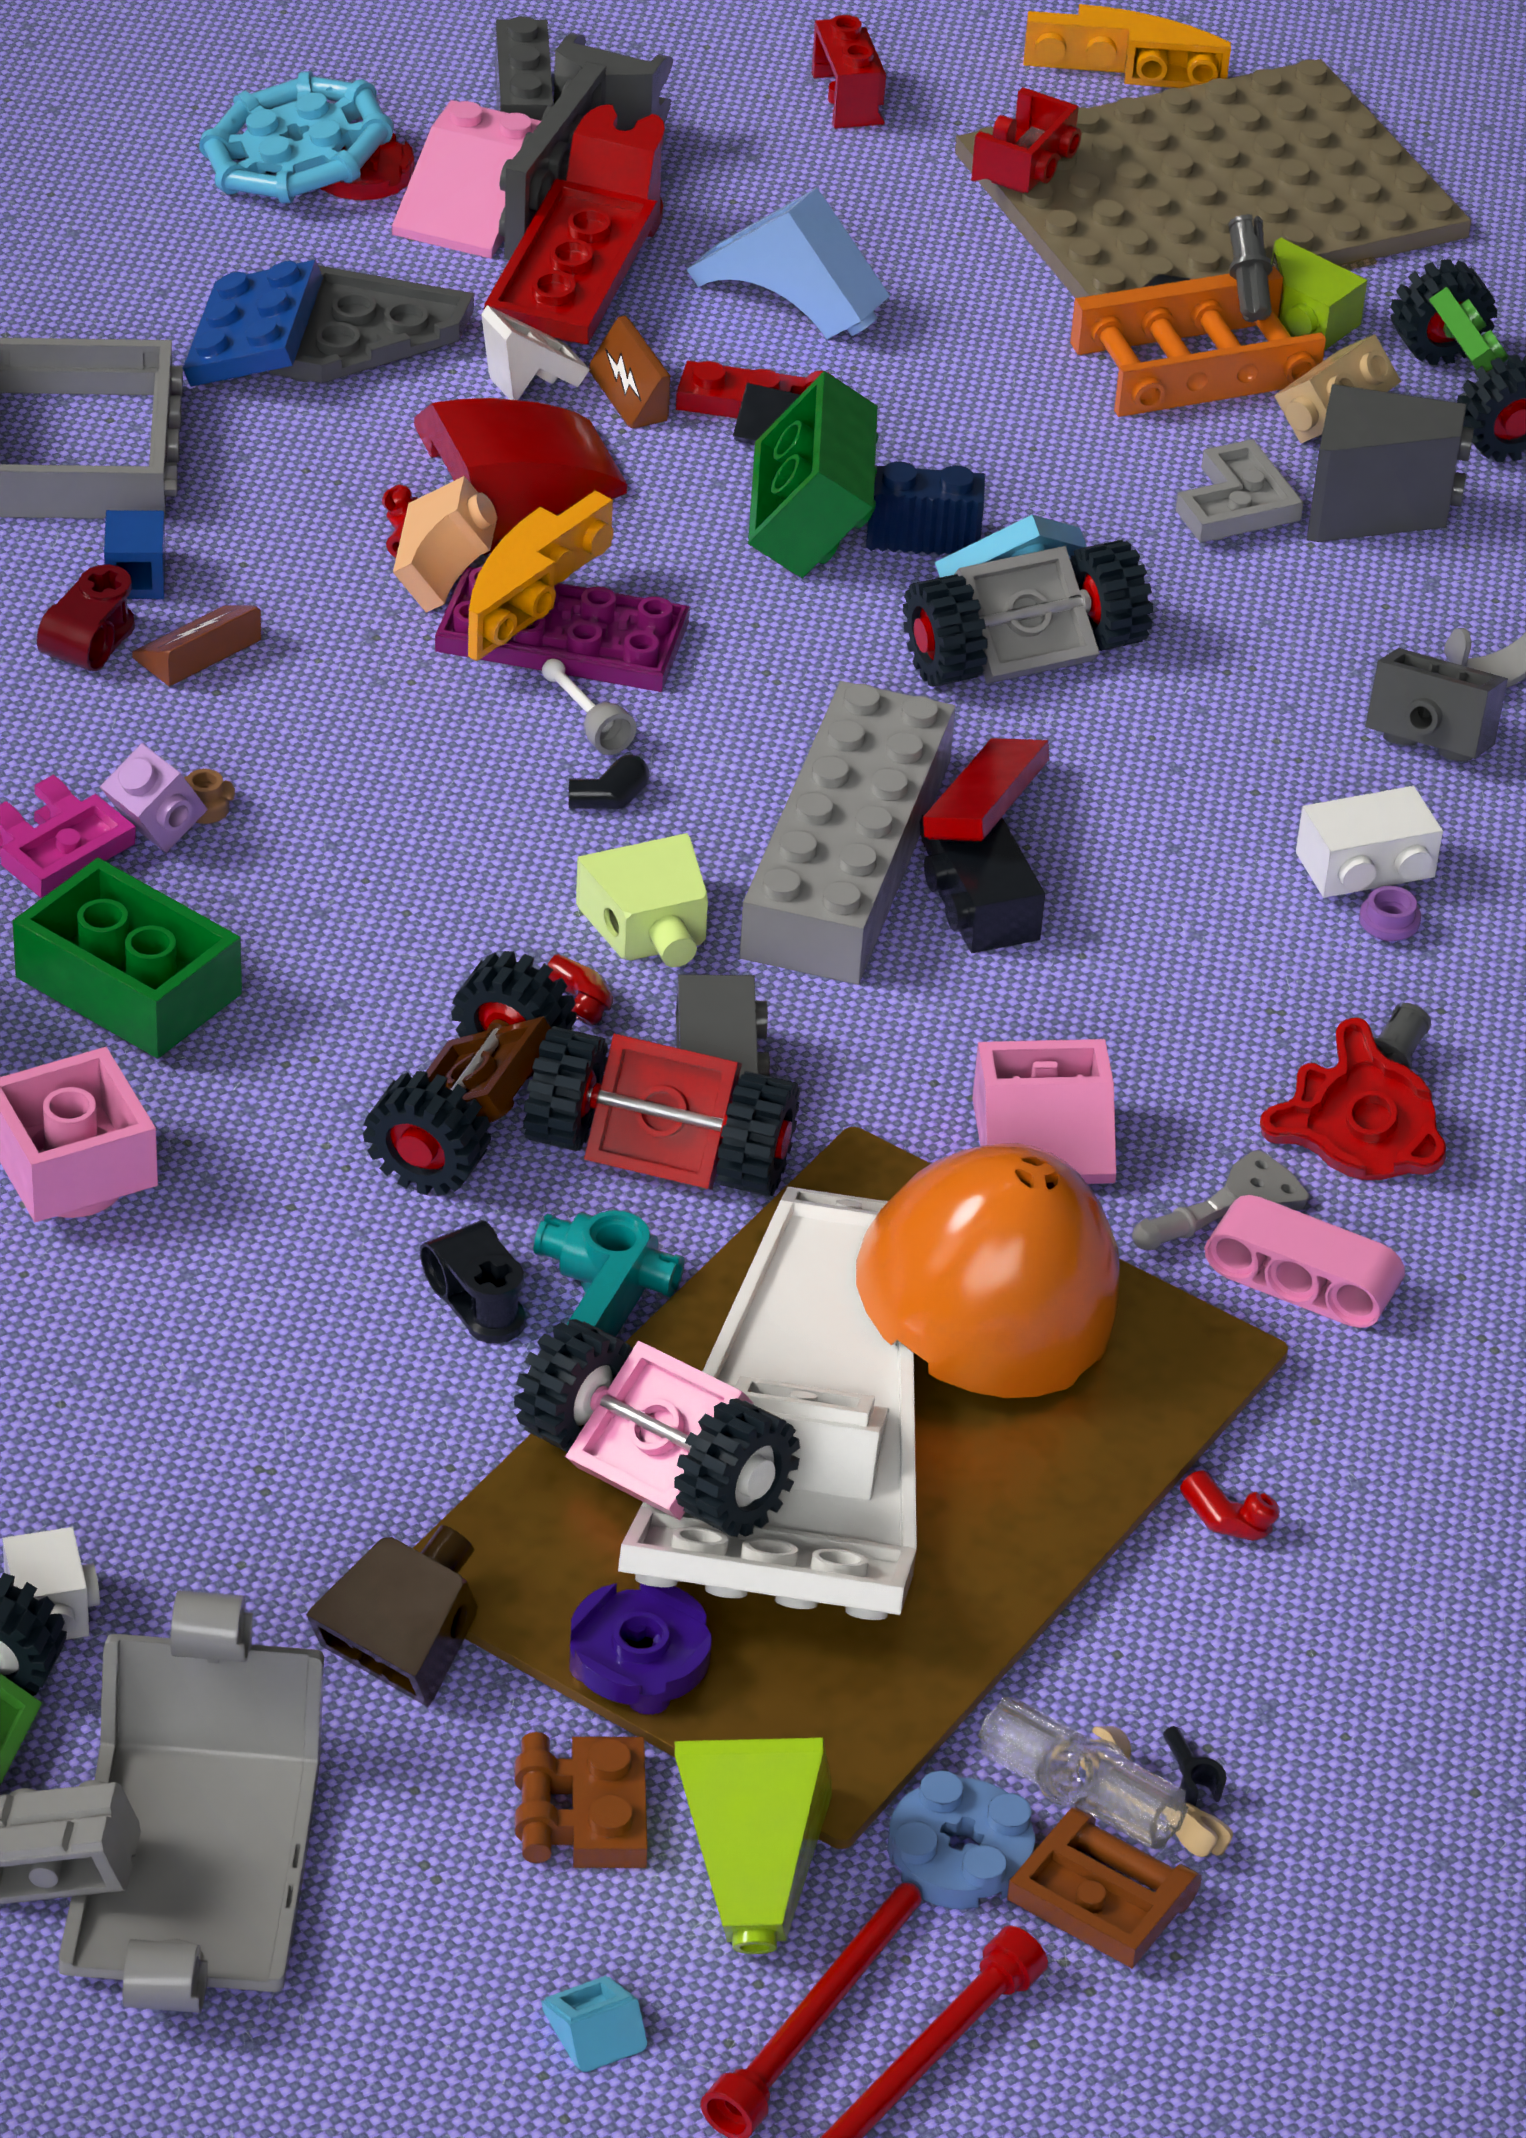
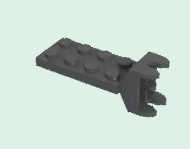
M570 33L563 39L555 50L554 105L547 106L540 124L533 133L528 132L526 134L521 149L513 159H508L505 162L501 171L500 189L505 191V207L499 221V234L504 236V259L510 260L555 179L566 181L573 133L581 119L590 110L601 105H613L617 114L616 129L621 131L631 130L638 120L651 114L658 115L665 123L670 110L671 99L659 96L673 66L672 57L658 54L650 62L586 46V38L581 34Z

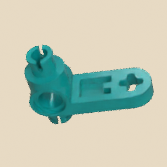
M618 1210L605 1211L594 1216L580 1212L572 1222L556 1218L555 1215L547 1213L544 1216V1221H541L533 1246L534 1254L560 1260L559 1270L561 1275L581 1281V1286L586 1294L569 1320L577 1319L581 1322H586L615 1337L646 1288L660 1292L667 1297L674 1295V1289L677 1290L680 1284L685 1264L683 1256L678 1254L672 1255L658 1250V1237L650 1234L647 1224L640 1217Z

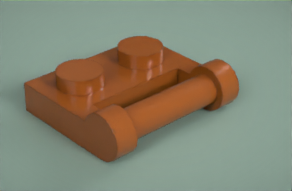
M1076 1806L1072 1807L1009 1880L1007 1900L1133 1969L1177 1913L1185 1912L1193 1902L1199 1890L1202 1875L1183 1864L1177 1865L1176 1868L1165 1864L1095 1826L1096 1818ZM1081 1851L1084 1852V1853H1086V1854H1088V1855H1090V1856H1092L1093 1858H1095V1859H1097V1860L1103 1862L1104 1864H1106V1865H1108V1866L1114 1868L1115 1870H1117V1871H1119V1872L1125 1874L1126 1876H1128V1877H1130V1878L1136 1880L1137 1882H1139V1883H1141V1884L1147 1886L1148 1888H1150V1889H1152V1890H1154V1891H1156V1892H1153V1891H1151V1890L1145 1888L1144 1886H1142V1885H1140V1884L1134 1882L1133 1880H1131V1879H1129V1878L1123 1876L1122 1874H1120V1873H1118V1872L1112 1870L1111 1868H1109V1867H1107V1866L1101 1864L1100 1862H1098V1861H1096V1860L1090 1858L1089 1856H1087V1855L1081 1853Z

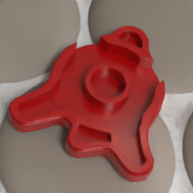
M1349 1018L1338 1025L1336 1029V1045L1339 1062L1335 1067L1326 1069L1316 1063L1302 1065L1297 1073L1294 1097L1287 1102L1269 1107L1261 1115V1133L1268 1142L1274 1144H1296L1308 1148L1317 1154L1329 1167L1349 1177L1361 1180H1383L1408 1173L1427 1175L1442 1167L1446 1159V1143L1437 1131L1436 1112L1430 1089L1424 1080L1407 1066L1388 1059L1380 1052L1374 1041L1370 1025L1361 1018Z

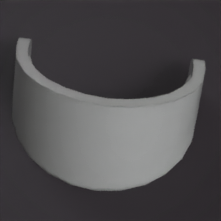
M1465 628L1454 629L1445 643L1444 653L1450 662L1508 678L1506 688L1526 678V632L1509 646L1497 652L1476 658H1469L1471 637Z

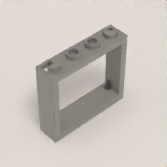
M0 338V393L154 395L149 466L0 464V517L106 519V510L164 511L165 519L166 496L177 497V463H179L180 447L179 429H181V396H183L182 366H172V340Z

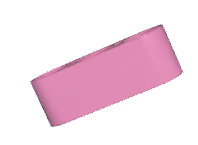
M1253 1195L1240 1196L1234 1200L1204 1247L1205 1257L1210 1266L1227 1279L1356 1328L1370 1327L1378 1321L1405 1276V1266L1401 1258L1384 1244Z

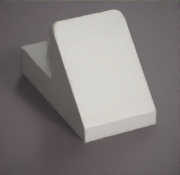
M488 305L482 312L481 317L489 375L493 383L509 400H519L535 374L552 384L559 378L579 387L590 371L587 365L566 343Z

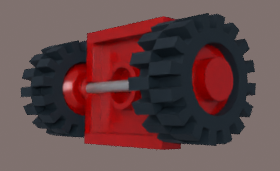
M555 1026L552 1027V1030L549 1029L547 1031L545 1041L542 1040L539 1047V1058H535L532 1067L534 1074L532 1080H529L527 1091H530L529 1098L525 1101L524 1112H527L523 1120V1128L526 1129L524 1135L528 1140L574 1151H580L583 1148V1143H586L588 1140L584 1160L713 1190L717 1173L718 1184L768 1197L774 1195L775 1188H778L781 1182V1173L784 1174L787 1165V1154H790L793 1144L791 1138L796 1130L797 1121L795 1117L799 1111V1102L797 1100L800 1090L798 1083L745 1071L740 1076L742 1063L615 1033L613 1034L609 1055L606 1057L608 1045L603 1037Z

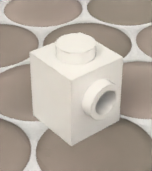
M73 1527L2 1538L4 1572L15 1576L13 1585L23 1589L26 1582L37 1588L33 1596L35 1599L40 1600L48 1596L55 1604L51 1614H62L65 1624L62 1630L67 1631L66 1640L88 1637V1607L100 1605L99 1585L94 1563L81 1564Z

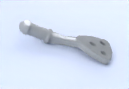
M1259 1150L1252 1151L1233 1164L1225 1186L1207 1201L1189 1207H1178L1172 1213L1152 1220L1143 1219L1134 1227L1132 1239L1140 1249L1155 1250L1162 1243L1180 1237L1189 1238L1204 1226L1223 1217L1234 1200L1240 1196H1258L1293 1210H1300L1306 1206L1309 1194L1291 1171L1266 1153Z

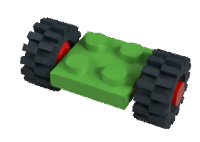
M1450 259L1441 260L1440 269H1437L1433 262L1424 265L1426 274L1419 277L1417 272L1414 271L1408 276L1412 282L1411 286L1407 287L1401 284L1396 292L1402 300L1392 299L1390 308L1395 314L1390 315L1391 322L1410 352L1421 362L1426 359L1430 365H1438L1440 357H1442L1446 364L1455 363L1454 354L1460 353L1463 359L1468 357L1476 369L1474 373L1478 377V381L1474 383L1467 379L1462 387L1467 395H1458L1456 403L1466 404L1463 426L1474 428L1472 442L1484 457L1489 459L1492 456L1496 462H1504L1508 453L1513 461L1522 460L1521 451L1526 449V355L1523 361H1521L1518 355H1508L1492 331L1495 325L1491 318H1497V308L1494 306L1496 301L1472 267L1469 269L1466 263L1459 260L1454 266Z

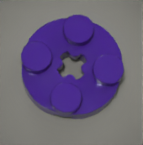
M617 1583L601 1587L588 1595L579 1604L572 1616L569 1670L573 1677L606 1699L629 1704L634 1711L641 1714L653 1715L667 1709L670 1700L680 1698L694 1689L708 1671L711 1657V1633L706 1626L707 1615L695 1598L675 1586L653 1587L640 1583L639 1590L627 1589L617 1592ZM646 1636L653 1639V1646L643 1649L629 1646L625 1640L639 1642Z

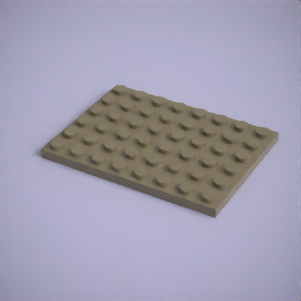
M1322 59L1303 60L1298 64L1275 69H1259L1251 74L1227 79H1213L1208 83L1185 88H1169L1161 93L1137 98H1122L1114 103L1090 108L1080 107L1077 120V128H1080L1082 133L1079 148L1071 159L1062 157L1058 161L1055 174L1049 183L1046 184L1039 181L1029 193H1021L991 183V180L988 179L978 180L1074 298L1142 288L1158 274L1190 279L1229 274V265L1233 261V250L1228 223L1240 215L1251 214L1253 219L1256 216L1262 218L1266 257L1271 261L1274 241L1281 237L1340 267L1469 238L1471 219ZM984 127L976 132L956 136L955 154L971 174L975 135L979 131L993 135V127Z

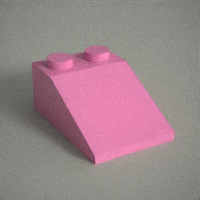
M450 100L430 129L392 224V235L491 259L504 241V236L499 234V221L505 207V191L500 189L502 168L508 159H513L521 149L526 134L528 132L533 133L541 121L531 119L522 113H506L481 107L471 101L459 102Z

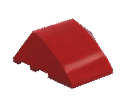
M469 398L431 403L414 417V427L431 458L441 456L454 481L465 476L478 493L485 494L492 502L496 511L497 521L491 549L484 556L490 554L499 544V540L503 539L520 521L539 507L558 515L595 490L612 500L627 493V482L591 420L576 412L539 402L499 398Z

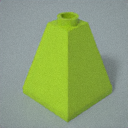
M820 1737L675 1741V1759L727 1942H732V1949L739 1953L765 1954L773 1952L777 1949V1941H787L832 1798V1780L824 1739Z

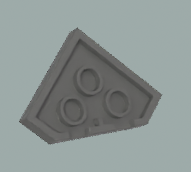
M318 265L323 280L293 366L270 370L269 374L289 377L299 382L325 383L459 342L474 312V293Z

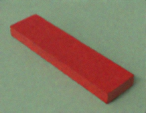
M991 738L923 816L924 837L936 840L982 841L1050 760L1048 740Z

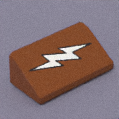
M626 315L619 316L592 358L589 372L628 427L638 428L665 422L667 417H669L671 376Z
M224 605L132 651V658L170 687L261 641V610L254 605Z

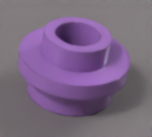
M1382 886L1374 889L1362 903L1359 921L1362 927L1376 938L1383 941H1398L1409 938L1418 931L1421 922V911L1417 906L1415 896L1408 890L1397 886Z

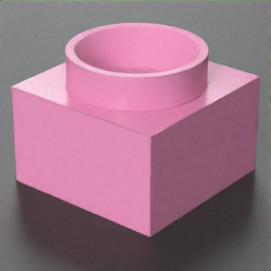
M107 1046L0 1077V1163L34 1223L55 1216L64 1218L90 1216L107 1209L119 1197L158 1186L156 1127Z

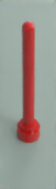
M909 1882L901 1883L892 1891L746 2069H737L733 2073L722 2074L705 2093L700 2102L701 2110L707 2122L717 2132L728 2138H749L765 2119L769 2111V2088L920 1905L922 1895L920 1889L915 1884Z
M1005 1926L984 1947L983 1960L979 1965L981 1973L820 2138H863L1002 1994L1011 1995L1015 1991H1026L1046 1971L1048 1959L1039 1942L1019 1927Z

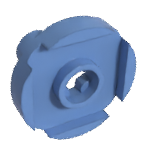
M933 1771L925 1775L920 1782V1787L904 1796L893 1811L889 1825L887 1847L890 1862L894 1859V1863L902 1871V1883L909 1882L915 1884L921 1891L922 1899L934 1905L961 1910L978 1908L980 1898L992 1897L1001 1892V1900H1003L1008 1895L1009 1880L1034 1852L1035 1834L1031 1824L1032 1811L1030 1804L1020 1795L1008 1793L991 1783L972 1778L958 1777L949 1771ZM956 1835L966 1836L976 1841L979 1845L967 1843L962 1850L953 1849L950 1847V1837Z

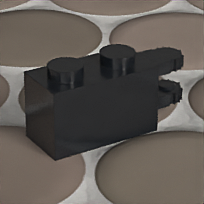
M922 815L919 821L920 836L929 855L924 859V873L927 885L932 892L938 891L945 904L946 917L950 928L953 931L959 930L970 952L976 953L1039 941L1041 939L1045 892L1004 819L1001 818L982 841L936 840L924 837V815Z

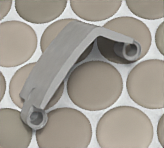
M178 1590L173 1607L171 1638L110 1634L105 1641L101 1691V1739L94 1780L121 1784L140 1822L141 1834L135 1857H131L133 1867L127 1891L71 1897L59 1953V1972L65 1976L123 1980V2007L201 2013L207 1987L279 1992L284 1988L303 1883L319 1775L324 1655L323 1652L315 1649L252 1645L253 1613L246 1612L244 1595Z

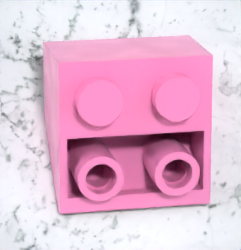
M1106 1040L978 1042L972 1100L980 1146L1001 1143H1020L1035 1146L1051 1152L1066 1161L1081 1175L1087 1184L1115 1183L1114 1081Z

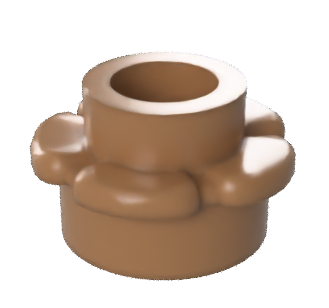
M198 769L184 777L208 809L196 823H215L227 816L229 801L235 798V788L230 781H223L221 774L212 769Z

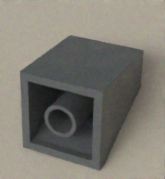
M1332 384L1319 448L1306 540L1322 542L1446 528L1450 505L1461 507L1466 473L1455 472L1457 460L1469 462L1474 428L1463 426L1466 404Z

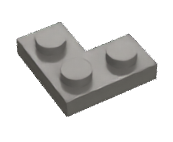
M1254 439L1204 449L1201 468L1214 485L1177 493L1175 511L1200 543L1301 521L1304 503Z

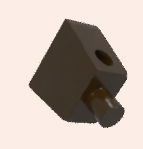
M441 1525L421 1553L393 1537L380 1539L306 1614L320 1646L429 1707L476 1617L478 1606L469 1584L458 1574L475 1550L473 1545L459 1532L445 1525Z

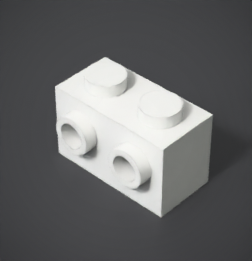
M1415 786L1302 806L1296 854L1323 898L1435 877L1443 830Z

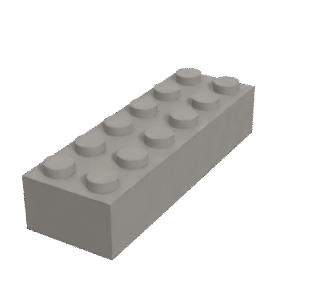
M839 682L744 898L739 959L852 984H860L920 837L919 821L922 815H925L932 807L951 761L956 705L934 701L924 696H911L878 689L867 684Z

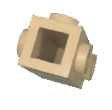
M1373 334L1338 350L1275 394L1274 397L1299 442L1303 443L1323 433L1332 384L1388 392L1402 381L1377 336Z

